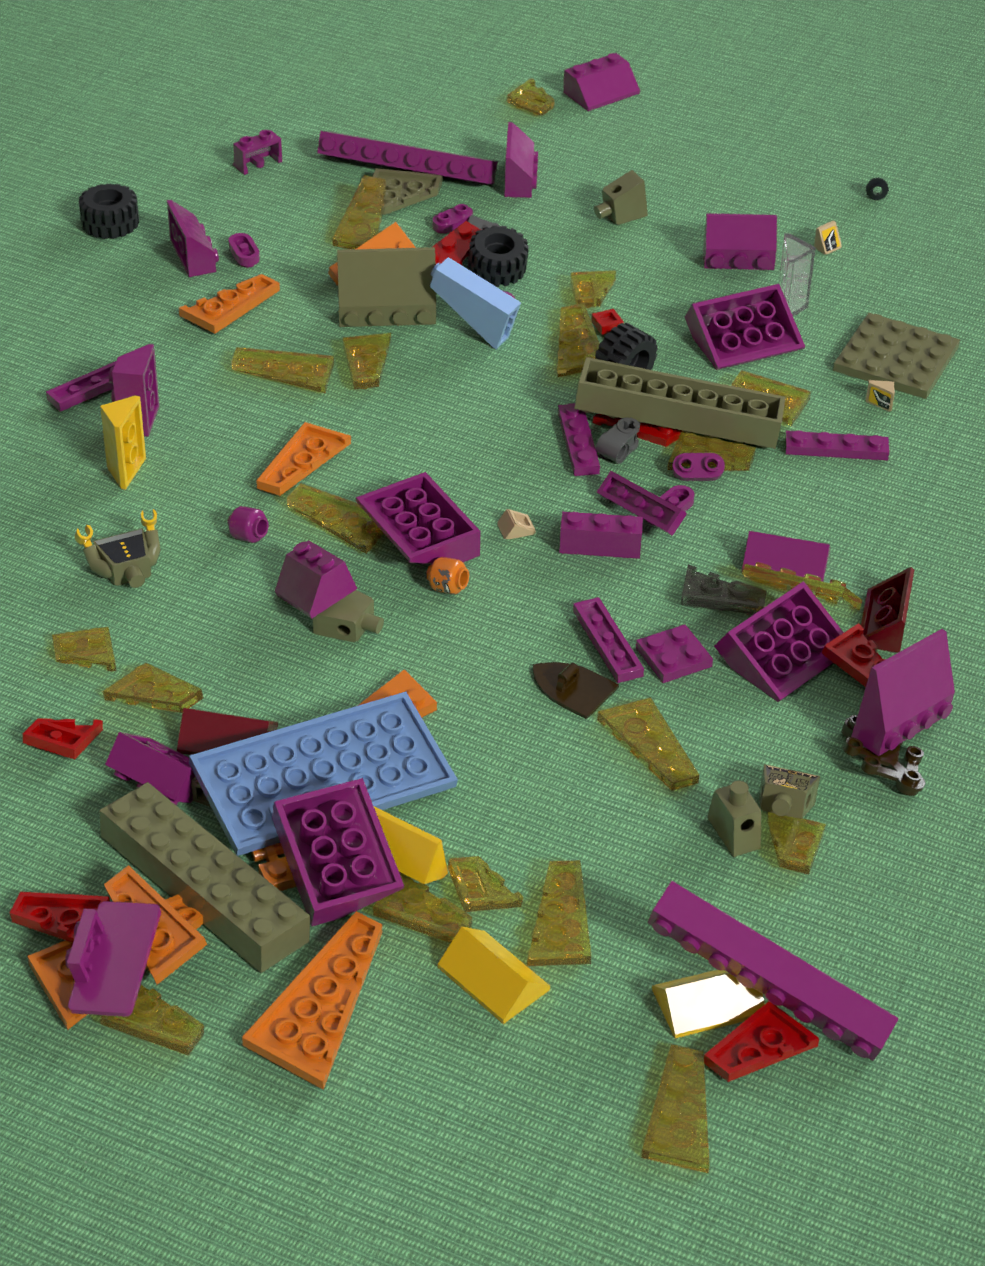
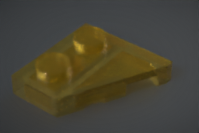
M109 627L52 635L56 662L78 664L91 668L92 663L107 666V671H116Z
M768 812L767 823L779 867L809 875L823 839L826 824L804 818L778 816L775 813Z
M479 856L449 858L447 868L464 912L522 906L524 899L522 894L519 892L513 894L504 886L505 879L497 872L492 871L489 865Z

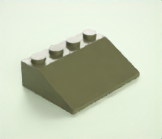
M435 247L337 250L340 327L436 325V292L430 287L433 278L431 272L435 267Z

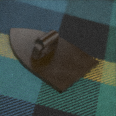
M561 662L533 664L534 679L541 692L554 703L586 720L619 688V684L573 662L570 664Z

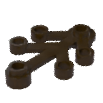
M851 715L850 718L845 720L841 729L843 736L847 738L843 751L850 756L864 758L861 769L864 772L896 781V788L905 795L915 796L923 790L925 780L918 772V765L924 756L922 749L916 746H909L904 755V759L907 761L905 768L898 761L900 746H902L903 742L898 744L895 749L888 750L877 756L870 750L863 748V743L859 739L851 737L858 715Z

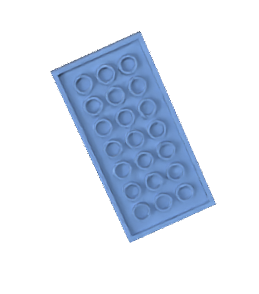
M407 692L189 756V765L193 768V772L237 856L280 843L272 821L274 801L363 778L373 806L385 810L454 788L458 781Z

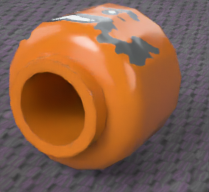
M439 557L428 567L427 579L433 590L455 595L466 588L469 582V571L465 564L458 559Z

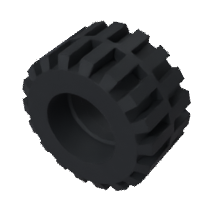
M111 183L100 184L88 188L79 197L81 225L88 235L102 239H114L126 236V234L132 233L138 227L137 195L129 187Z
M493 225L490 228L484 227L483 230L476 231L475 235L471 237L468 269L487 282L494 284L495 287H499L500 284L509 286L510 282L515 284L526 273L529 250L528 241L526 238H523V234L517 233L515 229H509L507 226L497 227V225Z
M621 323L617 327H613L605 335L596 351L595 359L651 370L657 357V342L652 336L629 323Z

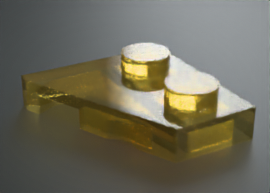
M532 78L507 95V103L540 116L553 109L555 100L542 87L537 88L535 86V80Z
M616 270L571 272L570 281L576 308L600 307L616 281Z

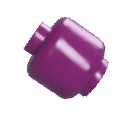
M239 506L234 509L227 522L229 532L234 539L249 543L260 541L267 534L269 528L264 512L247 506Z

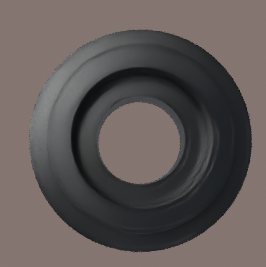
M873 178L866 185V193L873 200H881L888 194V183L882 178ZM877 186L882 188L879 193L873 191Z

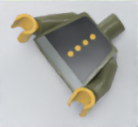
M153 509V519L146 520L143 510L141 512V523L146 527L147 531L144 532L143 528L95 540L93 545L90 541L93 535L91 526L86 525L85 532L88 535L86 537L82 536L77 528L75 540L77 543L84 545L85 549H83L90 569L94 573L108 578L113 585L119 586L129 583L133 588L141 587L145 583V578L151 576V567L156 565L161 552L158 530L154 528L157 522L156 511Z

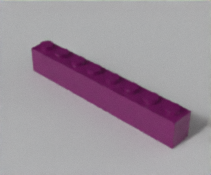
M320 131L317 151L319 154L487 184L495 183L498 161L330 131Z
M673 881L670 882L652 910L647 923L658 934L671 937L679 942L686 951L693 954L697 953L707 959L715 969L730 973L743 986L756 989L775 1005L784 1006L792 1011L800 1021L811 1023L820 1028L828 1038L835 1041L839 1040L851 1047V1050L859 1057L869 1058L874 1061L899 1020L898 1017Z

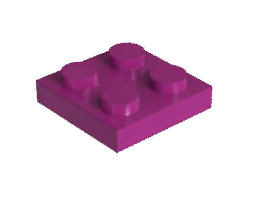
M686 624L636 640L637 651L662 683L712 667L713 658Z

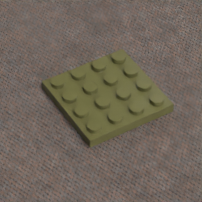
M868 313L834 362L833 371L865 381H893L894 390L927 399L959 348L960 339L951 337L948 334L933 332L924 327L906 324L903 321L889 319L880 314Z

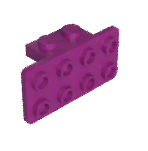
M105 901L99 904L97 910H83L81 920L76 923L74 928L75 939L72 948L68 949L65 960L66 967L70 969L75 980L68 1003L72 1013L123 1017L132 1014L161 915L160 907L157 904Z

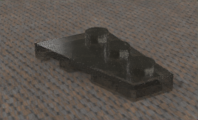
M688 564L681 605L693 608L716 609L723 612L745 613L747 615H754L765 607L766 590L739 581L729 583L720 580L719 574L710 572L708 575L696 572L697 567Z

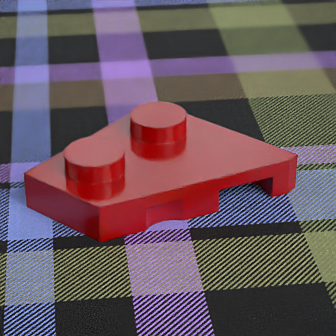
M37 718L23 733V743L75 760L103 731V721L93 719L92 725H75V719L54 720Z

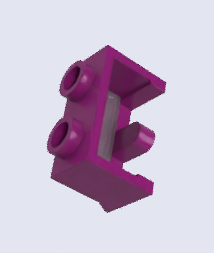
M262 130L259 132V135L253 137L244 136L240 138V141L233 143V166L243 175L248 174L246 164L248 162H251L257 168L264 167L263 157L269 155L278 163L282 162V141L272 130Z

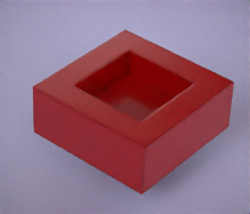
M614 309L592 313L591 322L601 335L609 333L613 327H617L621 323L624 324V321Z

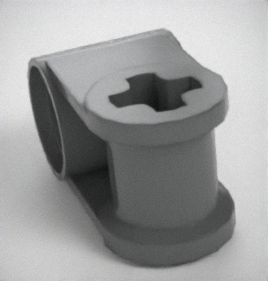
M626 417L620 419L610 430L601 435L596 444V452L617 464L622 463L629 454L638 448L639 440L637 433L640 430V423L634 418Z

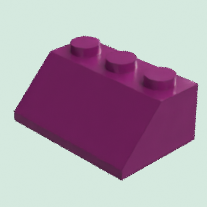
M610 53L607 56L592 59L589 62L564 70L563 93L587 111L640 94L639 86L629 62L617 53Z
M508 122L505 197L532 198V189H537L538 151H534V142L513 122Z
M167 200L170 241L188 276L194 277L216 272V262H219L218 252L216 248H212L211 238L206 236L203 223L200 224L193 213L173 200Z
M706 213L703 246L704 269H775L777 215Z
M154 344L145 345L119 356L115 366L111 367L109 372V381L114 386L111 394L112 402L132 396H140L145 437L150 435L160 406Z
M562 511L559 553L640 559L643 517Z
M308 540L297 544L291 552L286 554L275 593L305 615L313 618L358 588L345 561Z
M123 732L118 733L105 765L115 770V776L130 781L132 778L138 782L137 787L148 782L175 805L178 802L191 803L193 801L191 781L195 774L193 768L189 765V757L150 737Z

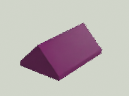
M749 531L742 572L801 583L804 581L807 584L823 586L831 547L830 544Z

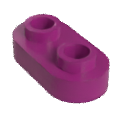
M458 204L433 217V230L441 234L451 233L465 221L469 222V217L473 215L472 208L466 204Z
M236 233L229 237V250L238 264L250 268L259 263V249L250 235Z
M682 453L674 459L672 465L674 476L681 481H715L722 476L725 469L724 460L715 453ZM687 462L691 467L685 469L681 464ZM713 462L716 464V468H709L707 464Z
M677 485L670 488L660 498L686 512L694 504L695 493L688 486Z

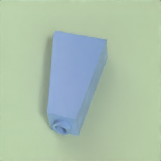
M449 257L441 264L437 263L431 272L433 278L430 287L493 348L497 349L509 337L521 302Z

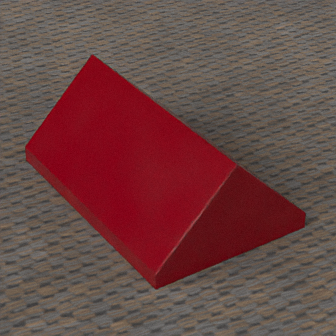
M912 567L867 590L861 626L864 629L863 635L868 641L873 640L878 646V650L895 653L901 651L915 571Z
M183 708L177 751L186 755L197 754L277 730L278 722Z

